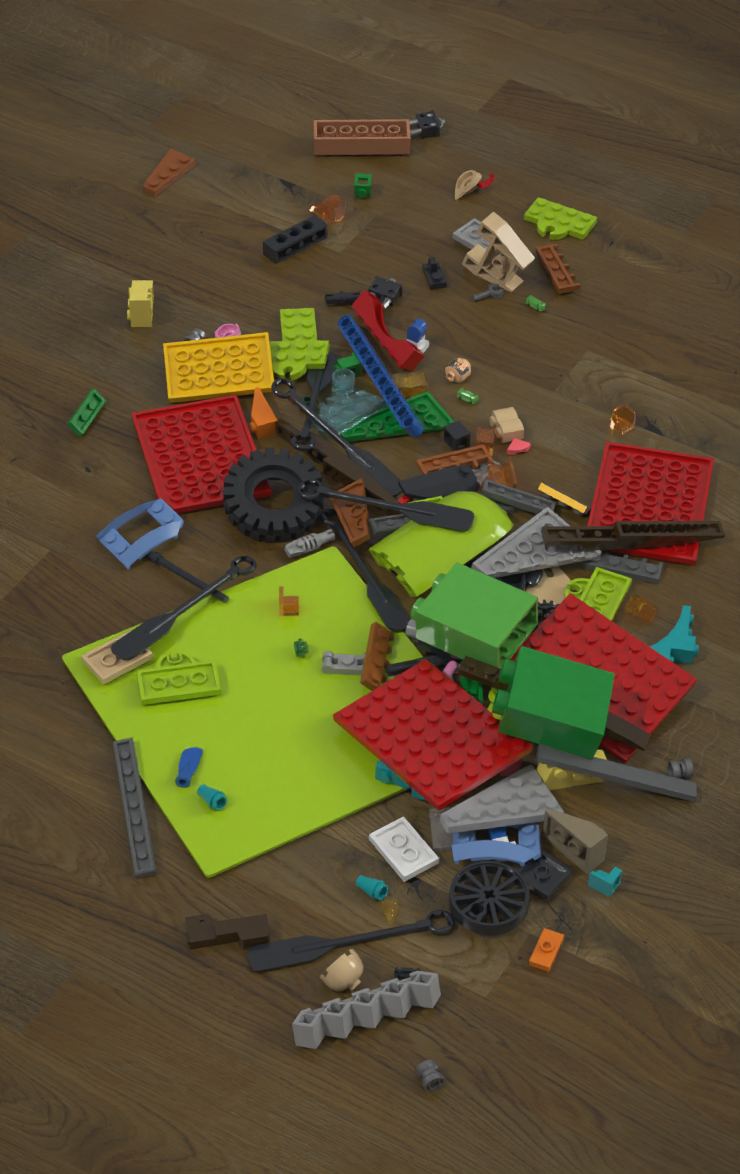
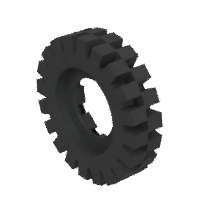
M265 448V455L263 456L258 449L250 452V459L245 455L239 458L237 465L233 463L229 468L223 487L224 511L226 515L228 514L230 523L233 526L238 524L237 530L243 535L251 531L250 538L259 541L262 535L266 536L265 543H275L276 536L280 537L281 543L289 542L291 534L298 539L304 536L305 529L310 532L315 527V522L319 521L324 505L323 497H318L314 500H304L297 492L299 484L306 479H316L324 487L322 475L319 470L315 471V465L310 460L303 463L304 456L297 452L291 458L289 457L290 450L282 448L279 455H275L274 448ZM266 479H281L292 487L294 499L284 509L267 510L255 501L253 496L255 487ZM308 484L302 493L313 495L316 493L318 486Z

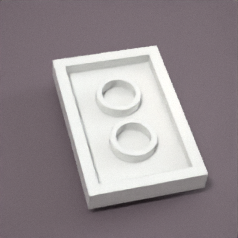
M404 816L369 834V841L404 882L439 864V857Z

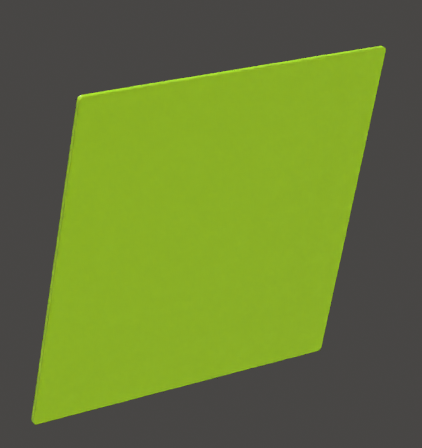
M334 546L221 591V593L229 597L226 603L213 596L204 598L177 617L169 633L148 647L153 653V659L104 685L82 662L81 656L127 631L135 629L139 625L62 656L64 664L115 741L133 737L139 775L142 782L207 878L220 874L407 790V788L376 780V764L380 760L333 720L334 713L368 694L371 690L360 683L361 675L323 673L321 670L323 653L331 651L334 654L363 655L366 653L371 624L378 622L387 628L367 597V585ZM389 630L395 635L394 640L388 643L392 647V653L386 654V660L390 664L423 657L403 631L394 632ZM177 650L189 653L195 662L216 661L221 695L147 705L141 704L136 670L156 668L157 660L164 653L170 651V661L173 662L179 660L177 659ZM384 668V670H383V674L387 676V681H386V682H388V681H390L391 679H393V678H395L396 676H398V675L388 676L387 673L385 672V669H386V668ZM193 747L201 748L203 751L197 770L191 777L190 786L187 788L177 786L175 779L178 775L179 762L183 751ZM205 784L208 787L224 792L227 797V803L224 808L218 811L212 810L197 794L198 788Z

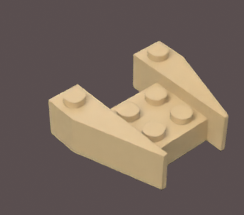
M493 212L481 222L477 231L480 236L489 242L487 250L477 244L466 254L462 265L474 275L493 284H499V287L512 292L524 281L515 274L518 267L524 270L535 260V257L509 224Z

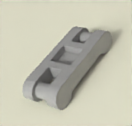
M326 651L322 655L323 663L321 670L326 674L362 675L365 653L363 655H347Z

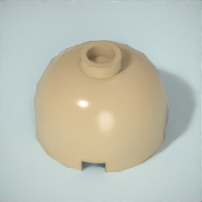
M353 949L349 950V956L344 953L326 969L328 972L326 977L323 974L320 976L323 983L330 989L344 991L349 988L352 991L361 983L359 978L363 974L364 967L359 955Z

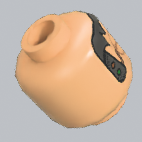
M454 359L445 368L447 379L458 384L463 382L471 374L470 363L466 359Z

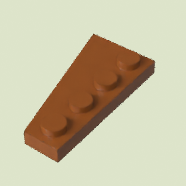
M170 148L142 185L143 191L156 197L196 166V160Z
M362 478L338 490L339 492L366 497ZM330 497L353 547L369 540L370 530L367 505Z

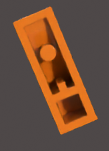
M256 387L249 426L251 432L255 433L258 439L276 435L275 422L278 420L259 387Z

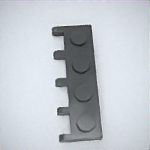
M606 550L605 554L601 553L599 558L585 561L584 569L594 571L598 567L635 580L658 584L664 562L655 565L646 563L647 559L643 558L642 562L628 559L626 554L624 558L610 555V551Z

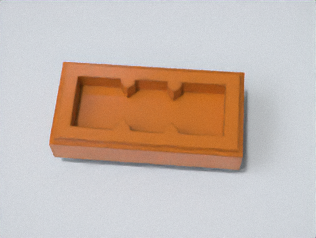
M544 928L529 960V966L550 972L564 940V935Z

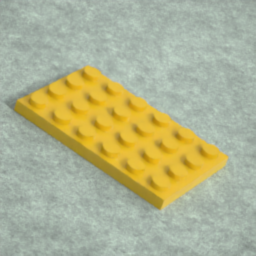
M268 332L163 343L169 403L212 399L230 395L254 394L256 387H259L262 393L272 392L271 385L274 382Z

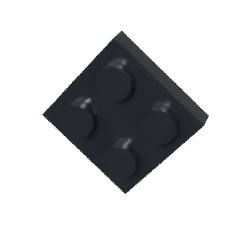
M541 850V857L536 860L532 858L526 861L525 866H520L517 871L527 882L529 890L547 901L572 875L573 869Z

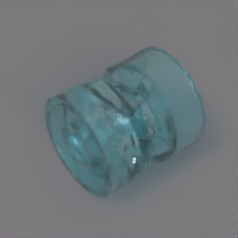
M337 369L332 374V397L339 402H348L355 396V374L350 369Z

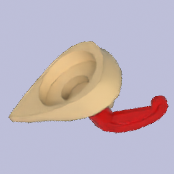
M474 170L464 172L456 183L455 200L457 201L463 195L473 192L478 187L480 189L488 188L494 181V174L490 173V178L482 182V175Z

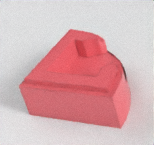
M514 438L507 449V454L516 455V453L523 451L525 453L530 449L531 443Z
M522 758L501 771L500 776L511 775L518 771L522 765Z

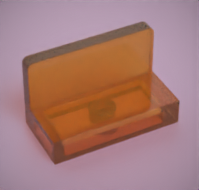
M507 457L503 465L489 464L487 467L489 480L512 488L517 487L512 457Z

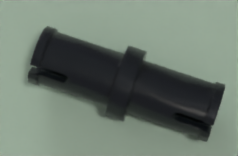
M340 291V293H326L325 302L326 305L336 303L345 305V303L355 302L360 296V292L345 293Z

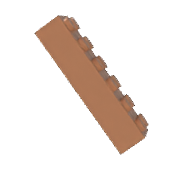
M409 119L314 120V155L410 154Z

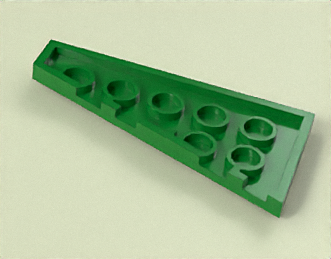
M428 391L406 399L423 426L422 432L444 430V426L454 423V420ZM389 406L335 426V431L347 442L408 434L400 426Z

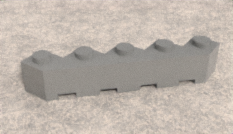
M415 971L409 973V978L400 981L398 978L380 983V988L371 991L369 988L351 993V998L342 1001L340 998L322 1003V1008L313 1011L310 1008L302 1010L292 1023L296 1046L316 1049L325 1036L346 1039L354 1025L375 1028L383 1015L404 1018L412 1005L433 1008L441 996L438 974Z

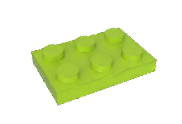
M314 308L280 309L282 341H317Z

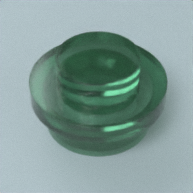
M302 638L294 641L296 656L305 658L306 653H309L307 641L304 642Z

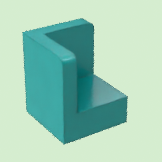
M614 867L610 874L602 870L597 872L591 871L589 873L588 886L610 897L621 883L622 870Z

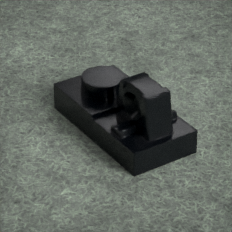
M435 257L428 258V264H422V270L430 290L447 288V281L439 262H436Z

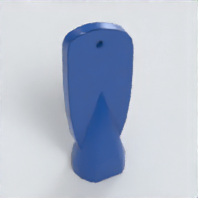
M193 747L183 751L179 762L178 775L175 779L177 786L185 788L190 786L191 777L197 770L203 751L201 748Z

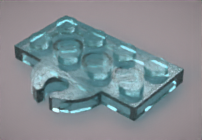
M360 390L350 397L334 396L326 398L327 405L324 402H320L318 405V415L340 435L385 408L387 404L384 399ZM312 420L311 427H314L318 430L325 432L317 423H315Z

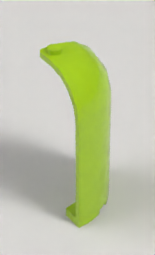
M458 491L444 497L437 503L472 511L474 513V521L468 531L458 532L419 524L410 520L368 550L379 566L386 568L389 572L394 570L398 574L396 576L397 580L403 585L410 597H417L432 587L434 580L440 573L446 575L457 562L462 565L502 538L513 526L506 511L501 509L491 499L477 492Z

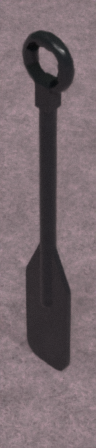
M328 352L325 369H309L307 382L312 391L309 407L314 412L319 393L332 381L334 365H336L337 356L334 353ZM306 415L301 434L295 435L290 440L291 446L299 451L311 450L316 444L315 439L309 435L312 419L308 415ZM298 440L309 441V444H308V445H301V444H297V441H298Z
M279 378L272 383L271 389L275 396L288 399L293 405L296 404L345 449L349 459L368 473L393 497L402 492L398 485L401 480L370 452L349 444L300 399V396L295 393V385L290 380ZM286 384L292 390L284 394L275 387Z
M316 479L302 481L297 489L298 495L304 500H314L318 497L329 499L331 497L395 510L416 523L458 532L468 531L474 521V513L468 509L428 501L398 504L334 491L323 487L322 483ZM308 484L318 486L316 493L313 495L303 494L302 492Z
M323 510L320 514L321 522L333 528L367 580V597L385 626L394 632L406 631L410 620L392 591L372 576L356 548L351 544L336 510ZM334 515L339 521H329L326 516Z
M249 556L235 558L231 562V568L226 571L225 575L174 611L143 622L111 646V652L122 660L133 659L167 635L175 620L181 614L229 580L232 581L239 575L252 574L257 568L256 561ZM241 562H247L251 565L246 570H241L237 567Z
M434 910L427 915L426 919L416 921L413 924L338 939L301 936L255 945L248 950L247 958L253 971L265 972L313 962L334 948L416 931L418 933L430 931L436 935H445L453 930L455 919L448 911ZM445 916L449 926L439 929L434 928L431 919Z

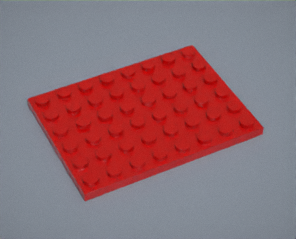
M237 395L131 413L157 499H162L177 514L224 505L223 487L229 468L233 463L237 465L238 459L244 455L250 459V452L256 450ZM267 479L261 481L255 487L253 492L254 499L271 496V488Z
M606 441L587 526H614L616 521H703L714 458ZM700 542L607 551L696 565Z
M571 593L521 645L615 673L608 711L649 734H652L697 683V678ZM519 647L518 650L514 653V655L510 658V660H512V661H515V660H516V657H517V654H518V652H519L520 647ZM603 736L599 745L624 764L638 750Z
M426 659L333 714V720L438 811L533 751V745L528 741L498 732L500 720L494 718L493 713L488 711L486 707Z

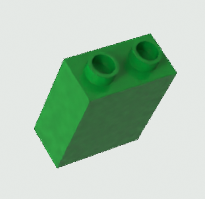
M521 646L515 661L505 658L498 682L507 684L508 687L507 691L498 689L492 707V713L501 715L498 732L593 760L604 736L615 673Z

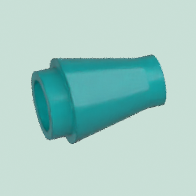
M202 784L197 790V794L212 810H221L227 803V797L222 791L208 787L205 784Z
M360 875L356 880V887L363 890L373 900H383L387 895L388 885L382 880Z

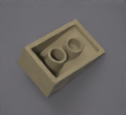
M549 808L545 810L542 837L586 874L605 861L608 834L603 828H599L593 822Z

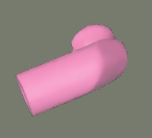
M450 661L442 673L454 681L453 674L458 672L460 664L456 661Z

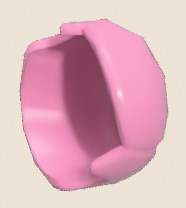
M224 324L214 332L215 338L241 335V330L238 324Z

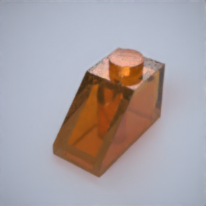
M331 194L310 207V211L333 223H337L346 216V200Z

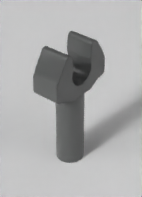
M489 284L487 291L472 295V300L475 302L490 296L495 300L500 299L503 295V289H499V284Z

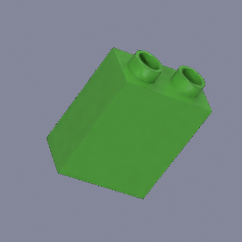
M457 562L446 575L440 573L436 577L432 585V592L426 599L419 598L414 603L411 610V619L415 620L416 639L461 659L468 656L501 669L505 658L510 660L538 625V597Z

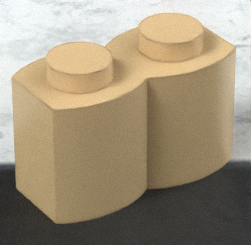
M513 407L492 411V416L489 418L490 425L495 428L496 437L500 438L502 443L511 442L514 438L524 439V427Z

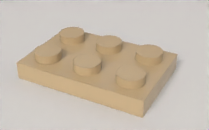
M132 630L81 656L82 662L103 685L153 659V653L148 648L131 660H122L111 652V646Z

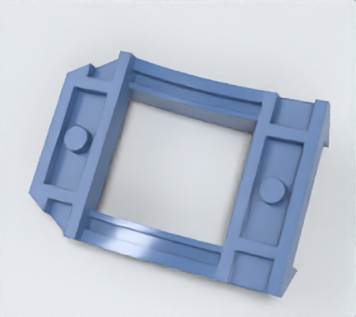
M162 499L136 506L121 514L95 537L129 570L131 564L137 559L143 558L158 545L173 538L177 539L179 529L183 527L184 521ZM148 512L161 527L150 531L130 545L116 530L132 518Z
M535 823L508 826L518 829L519 845L496 840L476 841V830L453 833V844L451 846L454 863L459 864V860L471 858V861L507 860L520 863L521 867L525 866L526 861L532 858L536 860L541 857L540 826Z

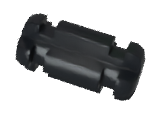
M396 967L394 969V978H401L403 980L410 977L409 973L421 970L419 968L414 970V968L402 967V969H398Z

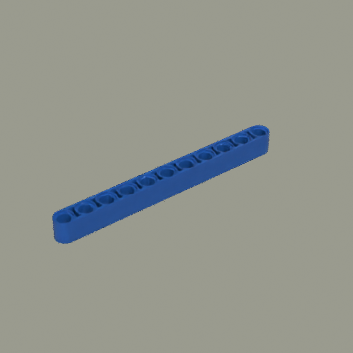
M350 315L342 316L338 321L340 330L400 426L412 438L418 437L423 431L421 422L360 326Z

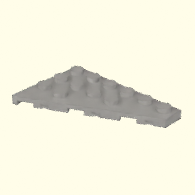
M547 507L473 562L471 568L496 578L597 559L602 552L600 550L578 551L577 546H545L541 534L543 526H570Z
M528 765L442 813L440 822L447 834L541 822L544 821L545 810L548 808L562 813L564 811L533 765Z

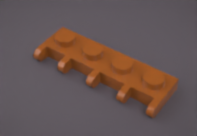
M557 244L536 247V254L559 294L581 289L580 283H573L576 279L575 274H568L567 272L570 269L569 264L561 262L564 259V255L556 253L559 249Z
M483 444L416 460V466L421 475L451 466L466 465L477 469L479 467L478 464L487 462L490 466L494 464V461Z
M374 622L370 627L360 683L371 691L387 681V676L383 674V670L390 664L386 660V654L392 653V647L388 643L393 641L395 637L392 632L378 622Z

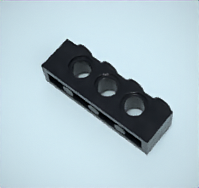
M313 215L264 240L263 255L277 264L326 239L327 224L316 215Z

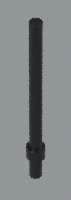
M150 551L145 555L152 563L163 566L201 590L209 586L164 559V556L158 552ZM218 590L210 594L223 603H226L229 599L228 596Z

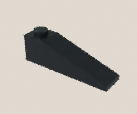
M451 466L399 481L398 485L406 497L422 500L438 496L444 498L458 491L477 492V477L470 466Z

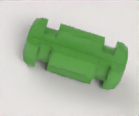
M532 295L527 297V305L536 310L539 309V312L545 310L546 304L544 302L542 304L541 300L533 298Z
M460 388L457 392L458 398L462 397V400L468 403L472 402L473 405L479 400L477 394L474 395V393L468 390L464 391L463 388Z

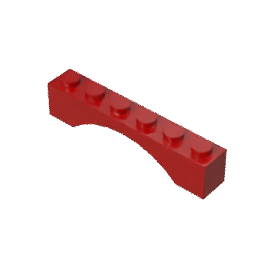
M364 290L352 304V307L356 310L355 314L364 320L363 324L372 330L371 334L380 340L379 343L382 347L389 351L388 355L397 361V366L402 370L407 369L412 372L425 355L411 342L396 340L390 335L384 322L383 304L375 295Z

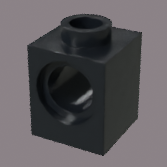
M460 420L444 426L443 440L453 451L470 447L471 433Z

